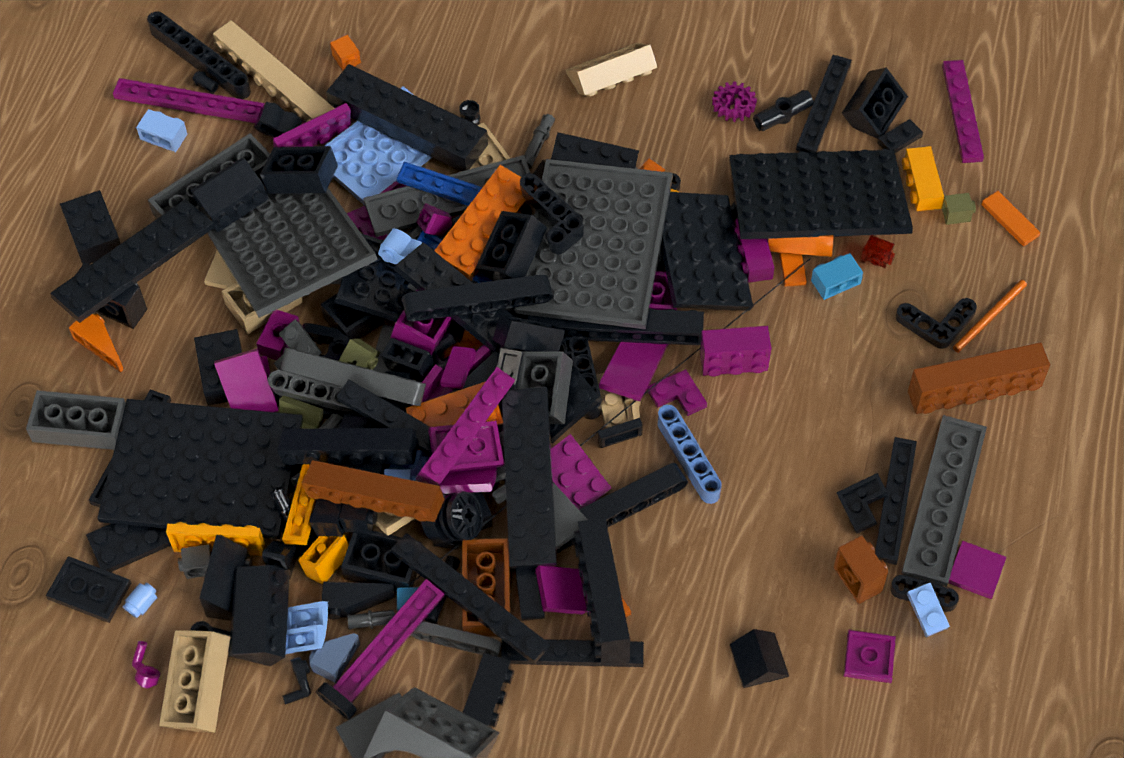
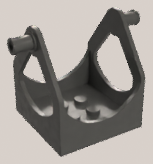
M413 687L385 710L363 758H372L377 755L376 758H384L388 751L393 750L406 751L421 758H488L500 732Z

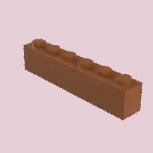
M313 460L301 482L307 496L313 499L320 498L336 504H349L355 508H368L379 513H392L398 517L407 516L419 521L435 522L445 500L441 487L437 485Z

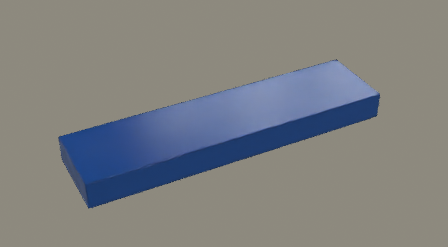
M403 162L396 178L398 183L467 206L470 205L483 188L407 162Z

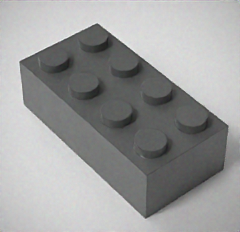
M36 391L26 430L31 441L36 443L114 450L126 402L124 398Z

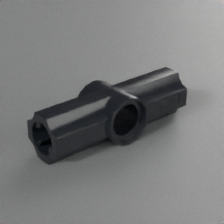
M802 90L789 98H778L775 105L754 115L753 121L759 131H765L779 123L786 124L790 122L792 116L813 106L814 101L808 90Z

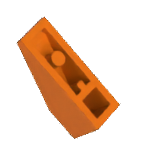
M91 314L80 323L76 320L69 327L75 341L119 372L124 370L104 325L105 321L100 315Z

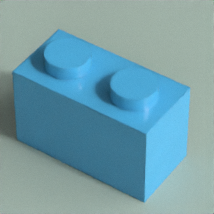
M851 253L844 256L840 255L826 264L817 265L813 269L811 282L823 300L861 284L863 271Z

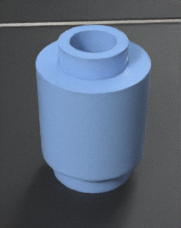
M139 583L125 599L126 603L123 605V608L132 616L138 618L157 599L155 595L156 589L148 583L144 585Z

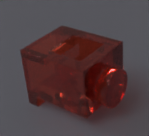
M870 235L862 250L860 262L865 263V261H868L875 266L886 268L887 264L891 265L896 254L893 253L895 244Z

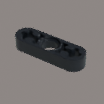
M898 575L892 580L890 591L894 597L910 602L907 593L912 590V586L918 588L930 582ZM900 583L904 584L903 591L899 590ZM931 583L935 594L936 592L938 593L937 599L942 610L945 612L954 610L959 601L958 593L952 588ZM945 596L950 597L949 604L945 603Z

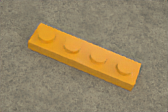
M302 464L282 538L285 544L307 545L312 527L310 525V515L314 511L316 499L307 496L301 482L310 466L309 464Z

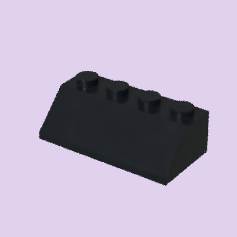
M272 565L235 568L229 656L270 667L285 658L289 570Z

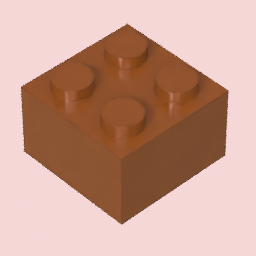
M861 535L838 547L833 568L857 603L861 604L880 594L885 585L888 568L885 562L879 560L876 556L873 545Z

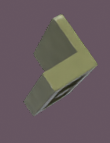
M287 396L280 398L278 413L303 415L302 429H319L322 426L323 409Z

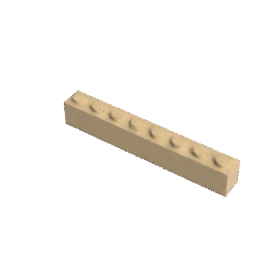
M232 20L213 33L214 46L219 52L226 54L233 64L236 63L240 66L244 74H249L257 85H262L271 97H276L284 108L290 109L305 123L335 109Z

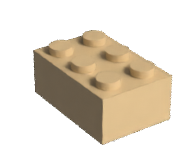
M238 283L222 291L225 305L247 335L267 324L272 312L259 318ZM302 297L277 310L287 312L303 303Z

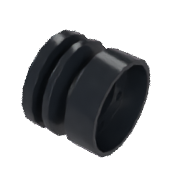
M462 491L443 494L445 500L435 522L421 521L424 533L434 543L467 541L477 537L481 531L483 512L477 498L470 492Z

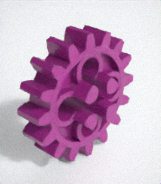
M733 81V85H729L726 82L725 87L718 86V91H714L712 99L714 112L718 111V117L724 115L725 121L729 118H732L733 122H736V118L744 121V116L750 118L751 112H755L757 102L755 92H750V86L744 88V83L737 85L736 81Z

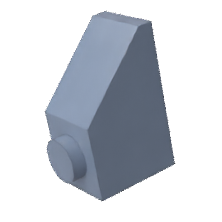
M352 633L325 641L322 649L313 650L309 657L312 672L337 683L360 646L358 635Z

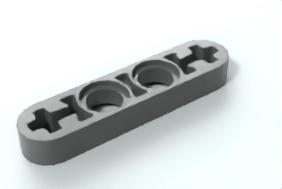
M424 621L411 634L412 637L422 641L480 655L486 653L497 657L501 647V642L494 638Z

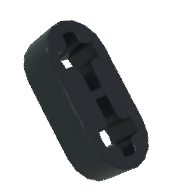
M324 682L316 690L317 695L345 719H351L357 712V708L328 683Z

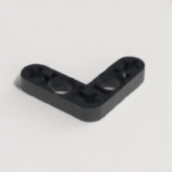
M963 298L939 323L915 306L904 303L897 308L896 320L933 346L944 349L954 341L972 320L976 313L977 305L972 299ZM966 307H969L970 310H966L962 316L961 313L963 308L965 309ZM908 312L910 315L903 316L902 313ZM952 319L957 320L960 325L953 327L948 321ZM920 322H925L930 326V328L924 330L921 329L918 326V324ZM942 335L946 337L941 340L938 339V337H941Z

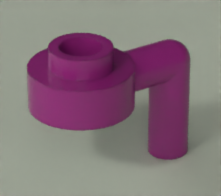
M138 641L132 660V666L136 670L135 680L141 687L151 688L158 684L161 674L157 669L145 666L142 663L147 643L145 641Z

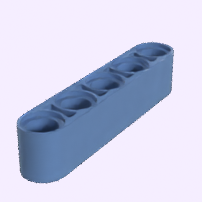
M663 405L658 411L657 425L700 498L708 504L717 502L721 493L719 477L678 410L672 405ZM665 417H670V418H672V419H671V420H665L664 418H665ZM674 435H681L683 437L677 438ZM691 452L693 455H686L685 453ZM696 470H702L704 473H697ZM713 488L715 491H708L706 489Z

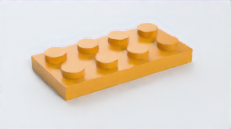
M183 522L167 524L166 534L174 552H181L182 548L209 544L212 552L216 535H222L247 548L250 556H262L263 551L266 549L261 529L252 525L234 527L229 524L221 526H211L206 523L188 525Z

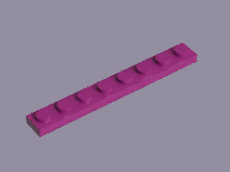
M122 78L118 79L113 91L114 99L256 123L260 110L265 104Z

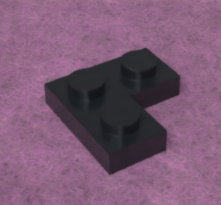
M878 473L837 492L856 534L877 525L868 505L888 495Z

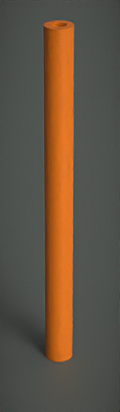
M1020 280L953 346L954 351L959 353L1027 286V283L1024 280Z

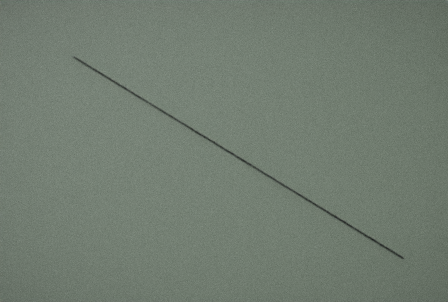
M809 258V259H808L805 263H803L799 268H797L795 271H793L789 276H787L784 280H782L779 284H777L774 288H772L768 293H766L762 298H760L758 301H756L752 306H750L746 311H744L742 314H740L736 319H734L730 324H728V325H727L725 328H723V329H726L729 325H731L734 321H736L740 316H742L745 312H747L751 307H753L756 303H758L761 299H763L767 294H769L772 290H774L777 286H779L782 282H784L788 277H790L794 272H796V271H797L798 269H800L804 264H806L811 258ZM700 347L699 349H697L693 354H691L687 359H685L683 362H681L678 366H676L672 371H670L666 376H664V377H663L661 380H659L656 384H654L651 388H649L644 394H646L648 391H650V389H652L654 386H656V385H657L659 382H661L665 377H667L671 372H673V371H674L675 369H677L681 364H683L686 360H688L692 355H694L697 351H699V350L701 349V347ZM635 400V401L632 402L630 405H628V407H626L624 410H622L619 414H617L613 419H611L608 423H606V424H605L602 428H600L598 431H600L601 429H603L606 425H608L612 420H614L616 417H618L622 412H624L627 408H629V407H630L633 403H635L637 400ZM596 431L592 436H590L587 440H585V441L580 445V447H581L584 443H586L590 438H592L595 434H597L598 431ZM505 505V507H503V508H502L501 510H499L496 514H494L491 518H489V520H487L485 523H483L482 526L485 525L488 521H490L493 517H495V516H496L499 512H501L504 508H506L507 505ZM462 541L440 559L442 560L446 555H448L451 551L458 547L462 543ZM419 575L415 580H413V581L409 584V586H410L413 582H415L418 578H420L421 575Z

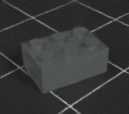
M523 352L524 356L517 389L547 387L550 424H565L573 360L564 352Z

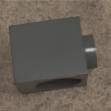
M209 544L181 549L182 557L178 558V566L180 572L184 571L186 579L204 577L206 575L212 553Z

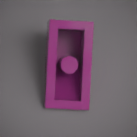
M425 203L416 222L425 233L443 237L445 232L451 228L452 217L448 212Z

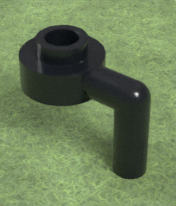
M300 657L290 660L300 690L283 695L285 705L311 695L306 675L310 673L307 661H302Z

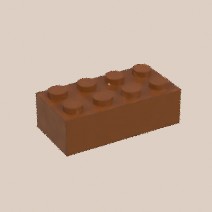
M508 538L463 540L462 576L510 612ZM462 608L463 631L482 636H497Z

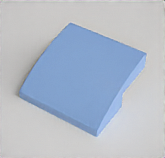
M320 601L288 607L286 654L322 649L327 630L328 602Z

